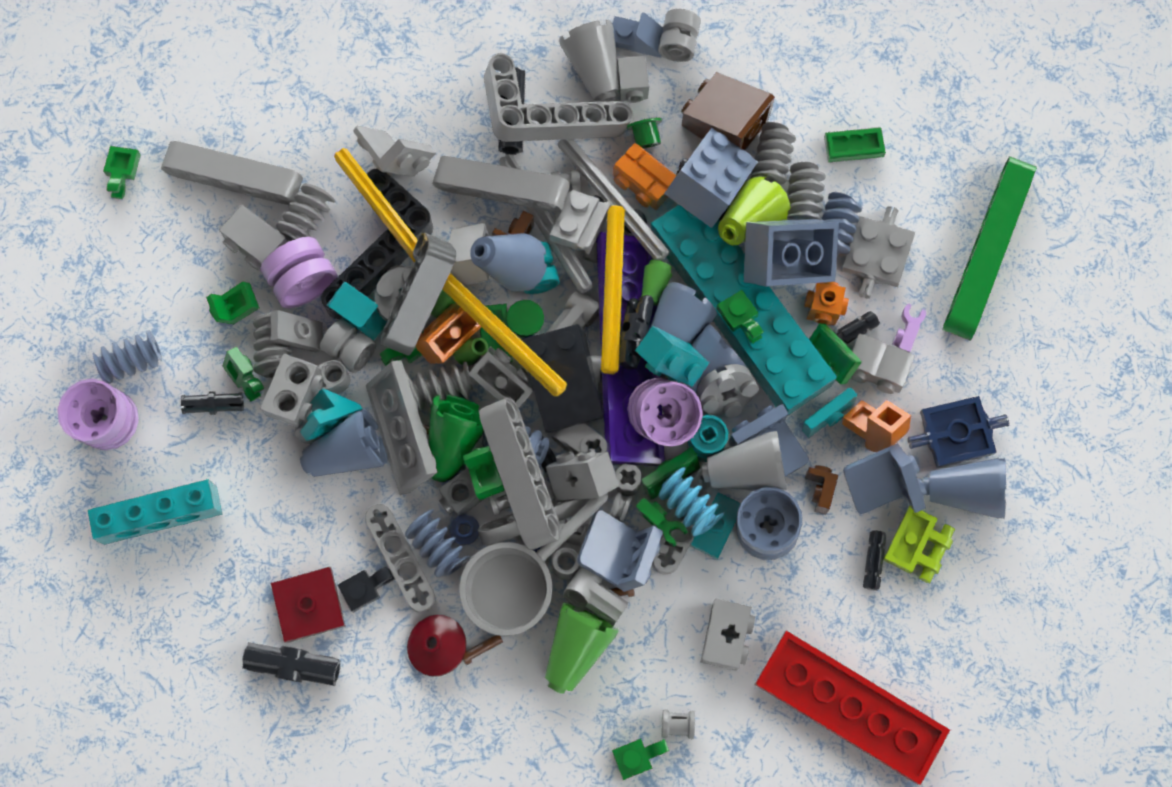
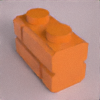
M634 143L613 166L614 182L621 189H630L635 193L636 200L646 208L651 206L654 210H658L666 199L669 198L664 193L676 175L638 144Z
M452 303L424 330V333H421L415 347L430 364L444 363L481 326L457 303Z

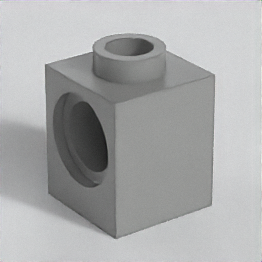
M646 56L617 58L620 101L637 103L643 99H648L649 81Z

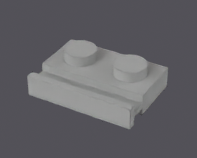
M572 190L549 234L550 241L575 250L580 248L589 254L607 219V212L611 207V202L603 203L599 201V198Z

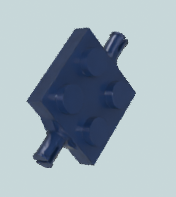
M976 396L922 409L920 415L924 425V434L908 437L907 441L910 443V449L927 445L932 452L936 468L945 467L997 453L993 441V429L1008 427L1009 420H1006L1008 418L1006 414L989 418L983 410L980 397Z

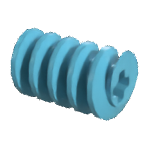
M682 467L663 483L659 498L661 500L669 499L667 507L669 509L677 507L675 516L677 518L686 516L683 525L685 527L694 525L691 534L698 536L711 529L723 517L724 512L719 515L714 514L718 504L706 505L710 495L707 494L699 497L698 494L702 486L698 485L691 488L690 485L694 478L690 476L683 479L682 476L686 469Z

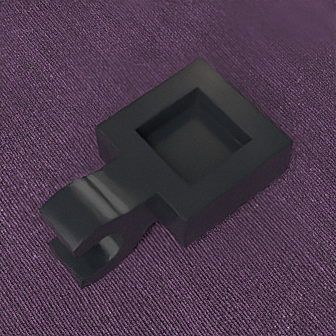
M387 567L376 571L370 577L367 571L363 570L338 584V587L351 612L354 613L379 599L380 596L377 589L392 582L395 578Z

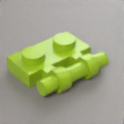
M908 506L886 551L884 561L909 574L914 571L916 564L923 568L919 579L930 584L934 574H938L942 567L940 561L945 551L949 550L953 543L951 538L955 528L944 524L939 533L933 530L938 518L922 510L915 513ZM928 540L935 544L929 557L922 554Z

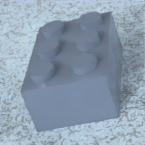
M711 128L664 194L712 228L728 208L758 161L751 157L747 151L740 149L729 141L725 135Z
M818 219L746 222L744 282L766 287L835 282L839 222Z

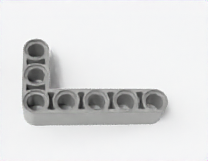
M498 53L491 57L484 73V84L494 135L501 141L615 138L624 134L627 125L630 124L633 118L632 108L627 103L621 101L522 104L515 64L510 56L503 53ZM559 119H562V120L566 121L567 124L561 122ZM504 121L510 122L513 126L507 125Z

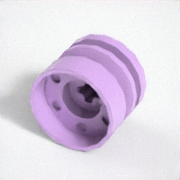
M662 378L646 380L637 386L630 396L627 408L629 422L637 433L657 444L670 447L684 444L690 440L700 428L703 416L701 401L692 389L685 384ZM659 404L663 405L662 410L664 414L662 416L658 415L659 410L657 407Z
M96 379L81 380L70 386L61 397L58 406V421L65 433L77 441L105 451L117 449L127 443L134 435L139 421L138 409L129 396L108 383ZM104 415L107 416L105 421L101 420Z

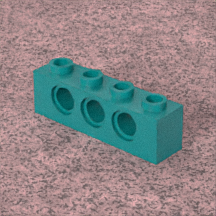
M209 479L87 510L92 538L103 545L223 515L217 486Z

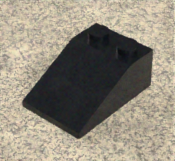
M579 324L521 339L567 384L565 391L555 397L528 372L546 433L604 418L586 334Z

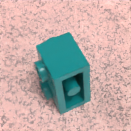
M655 326L651 327L635 350L647 361L645 367L655 375L661 376L663 373L670 381L683 382L691 387L701 377L710 363L692 345Z

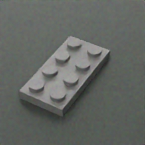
M401 360L390 362L365 385L399 495L411 493L437 473L436 460L431 454L427 441V432L422 426L418 413V404L413 397L409 385V376Z

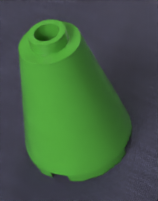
M563 603L560 609L545 673V679L549 681L547 686L561 694H564L566 690L573 691L619 632L618 628H613L610 623L591 612L584 610L578 613L574 611L575 606L569 603Z

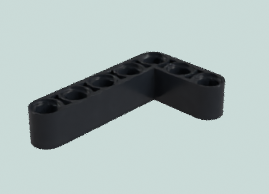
M377 168L367 172L368 177L374 184H385L384 187L378 190L391 206L397 201L405 202L404 206L400 208H392L417 240L423 232L432 234L433 223L430 212L387 172L384 173ZM418 219L426 221L419 227L412 225ZM389 229L323 291L321 296L322 304L330 317L342 319L327 304L344 281L351 285L352 281L356 278H363L364 282L354 288L368 297L376 289L381 277L391 267L401 265L409 257L402 246L392 245L396 238ZM375 259H385L382 265L372 266V262Z

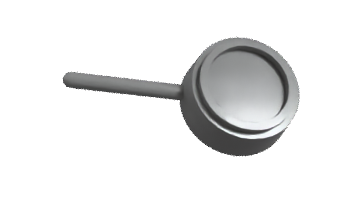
M606 493L599 498H592L561 528L562 536L560 540L542 546L537 552L530 550L524 545L512 542L492 544L477 552L464 568L459 587L461 604L469 619L480 629L501 636L516 635L529 630L537 624L546 613L552 597V579L544 561L608 500V494Z

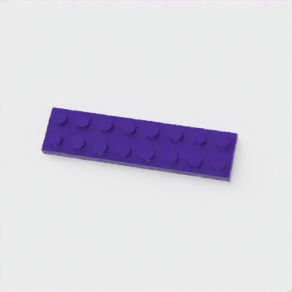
M600 232L596 239L601 355L606 232ZM624 235L620 333L627 303L632 298L640 300L644 268L649 264L650 260H654L635 236ZM657 305L653 306L649 330L657 310ZM642 356L637 369L628 370L619 365V370L615 374L602 373L606 452L609 453L612 464L659 466L665 461L664 445L644 438L635 431L629 422L627 408L630 396L636 387L646 380L661 378V376L655 375L645 367L647 361ZM659 404L657 407L659 410L658 415L662 416V405Z

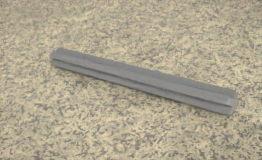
M574 139L560 140L558 147L605 202H611V206H622L625 209L624 225L654 260L663 261L669 254V250Z
M507 154L499 160L500 166L521 169L511 154ZM526 207L528 212L534 216L536 225L550 244L551 249L580 294L590 291L593 287L592 281L572 249L550 241L549 234L555 222L548 211Z

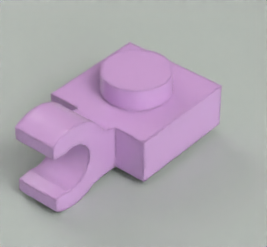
M910 304L905 306L901 314L905 328L904 330L898 329L892 345L908 352L911 351L920 328L919 325L926 316V310L922 309L917 318L911 317L909 314Z

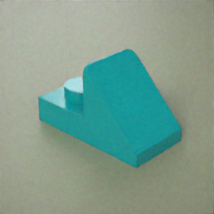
M345 281L327 304L328 307L373 341L387 323L376 310L378 304Z
M320 389L310 402L312 404V413L306 418L307 423L300 433L306 441L326 434L363 408L352 400L326 389Z

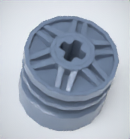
M762 487L751 492L741 502L737 513V537L742 548L751 556L761 560H776L787 555L795 547L802 527V511L797 500L788 492L776 487ZM765 521H769L770 526H774L772 533H768L766 528H762Z

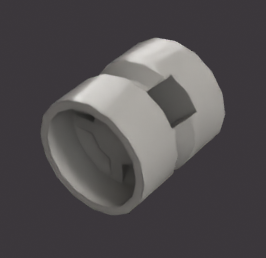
M686 9L669 10L665 15L663 33L658 48L659 53L666 59L676 62L691 60L695 53L696 38L701 24L700 17Z
M344 318L337 320L327 330L320 343L321 350L333 359L340 357V362L352 373L360 371L367 364L377 346L376 342L364 333L357 334V328Z

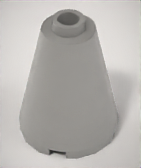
M599 20L589 22L568 31L570 37L565 40L562 35L559 38L560 46L592 98L600 100V102H609L616 99V93L620 91L612 22L606 20V25H600Z
M770 431L707 457V464H702L704 481L711 482L713 488L757 490L762 487H776L781 490H787L777 431Z

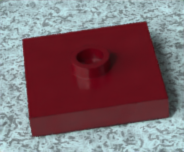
M331 567L271 583L284 643L346 627Z

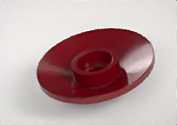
M440 614L428 616L418 622L409 635L407 643L409 660L413 667L422 674L432 677L446 675L456 669L463 660L467 647L466 635L461 625L453 618ZM436 638V646L430 649L429 643L431 639Z

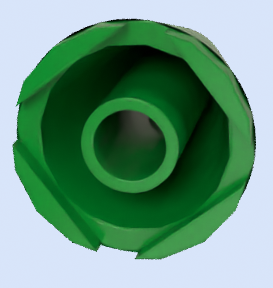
M447 395L446 400H439L440 396H436L431 404L428 444L431 454L436 460L437 473L431 478L438 482H446L456 476L464 464L463 456L471 453L484 433L478 411L480 405L452 395Z

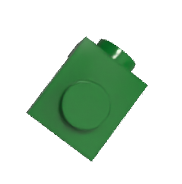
M242 281L222 295L210 294L206 297L210 306V314L219 323L234 325L260 309L251 284Z
M490 446L476 448L471 453L463 456L479 500L505 491Z

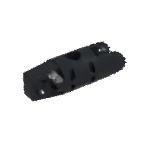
M651 295L641 296L640 300L632 298L627 303L620 333L619 365L628 370L637 369L641 356L635 350L649 330L654 305Z

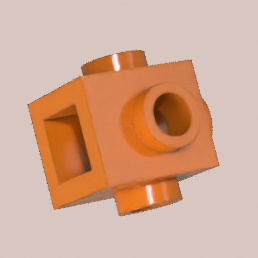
M836 282L816 283L813 291H807L804 307L809 309L806 320L835 326L840 315L845 316L849 299L844 298L846 288L839 286Z

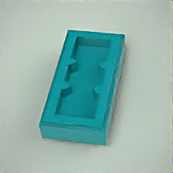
M848 387L804 421L802 432L809 439L827 424L829 427L837 424L844 416L842 413L854 405L858 394L851 387Z
M719 492L716 494L712 504H718L714 514L719 515L724 512L723 517L711 529L695 536L690 546L717 560L737 521V513L741 505L740 502Z

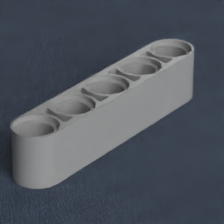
M179 141L170 142L161 166L163 172L177 178L285 205L295 202L294 197L298 193L303 180L301 174L291 169Z
M450 156L440 157L432 182L433 186L446 192L551 212L562 211L570 186V182L559 176Z
M507 397L481 408L479 412L480 420L524 544L530 550H534L560 540L562 536L561 527L517 404L512 398Z

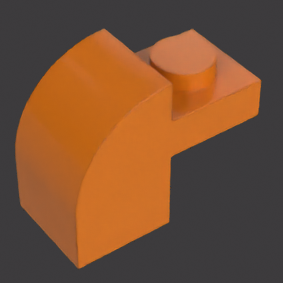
M861 400L843 416L842 425L865 439V448L873 452H879L895 445L908 433L911 415L888 400L877 409Z

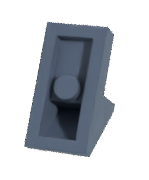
M643 12L639 21L614 16L612 24L615 47L661 58L662 55L658 51L660 38L663 33L661 25Z

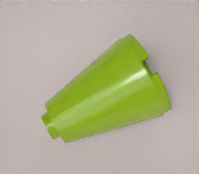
M761 176L750 178L744 182L718 226L719 235L726 243L739 245L745 242L746 222L788 219L790 202L786 192L775 181L771 183L764 180L766 177Z

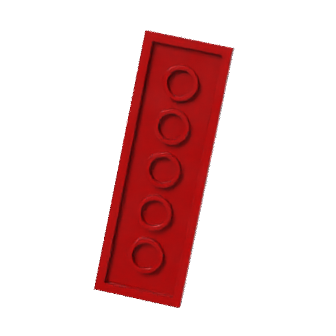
M787 630L782 635L754 684L917 785L922 784L950 732L949 728Z

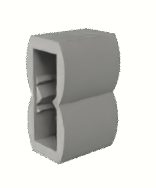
M859 334L852 352L862 363L851 379L859 383L872 382L877 385V389L884 393H900L915 355L901 348L887 345L875 338Z

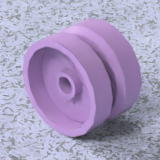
M302 237L292 240L273 251L261 264L260 271L269 286L274 287L273 293L283 308L299 307L320 297L323 291L338 276L330 261L324 258L325 254L316 238Z

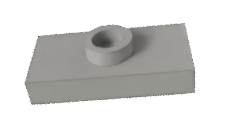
M280 310L271 312V341L313 352L322 351L320 343L323 338V322Z

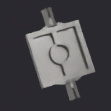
M892 206L886 207L883 221H875L859 216L860 219L856 225L857 229L853 234V242L849 246L850 252L847 254L842 268L843 272L856 275L863 280L858 295L863 298L865 290L868 288L865 299L871 298L874 284L899 286L914 239V231L900 228L894 224L898 213L897 208H893L892 215L889 217Z

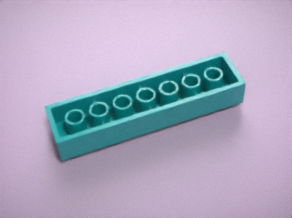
M676 206L651 222V230L669 250V254L666 257L685 284L696 291L694 296L700 301L705 297L716 309L717 304L743 290L759 314L754 320L760 325L764 333L761 334L762 339L754 344L749 342L741 328L732 332L717 309V315L713 322L747 366L775 407L783 404L789 416L832 387L837 376L770 286L766 287L744 282L745 253L739 245H730L720 237L718 231L720 220L718 219L711 228L682 206Z

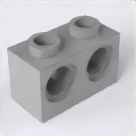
M283 353L260 410L270 418L300 428L302 421H307L306 418L311 413L312 404H310L313 394L318 393L323 384L322 372L318 365ZM298 373H307V378L304 382L300 384L293 383V379ZM295 400V407L291 411H282L284 402Z

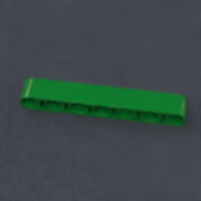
M1011 156L1008 157L942 330L969 341L973 338L1037 166Z

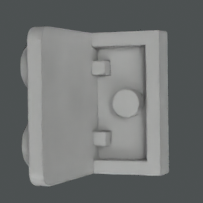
M358 125L353 129V132L358 137V144L370 153L375 167L384 173L389 172L415 177L418 172L428 167L430 160L436 154L428 144L398 139L394 142L391 136L382 130Z

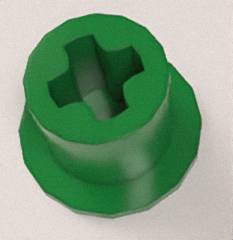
M648 118L627 125L626 129L633 131L635 143L641 148L646 149L661 144L657 124L662 122V118Z
M523 299L516 301L510 306L506 321L513 333L521 337L535 335L541 330L544 324V313L538 303Z

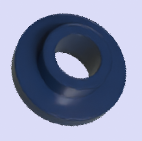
M460 515L452 521L450 535L455 537L456 543L470 545L478 539V528L480 525L473 516ZM467 524L470 526L469 533L461 534L459 528Z

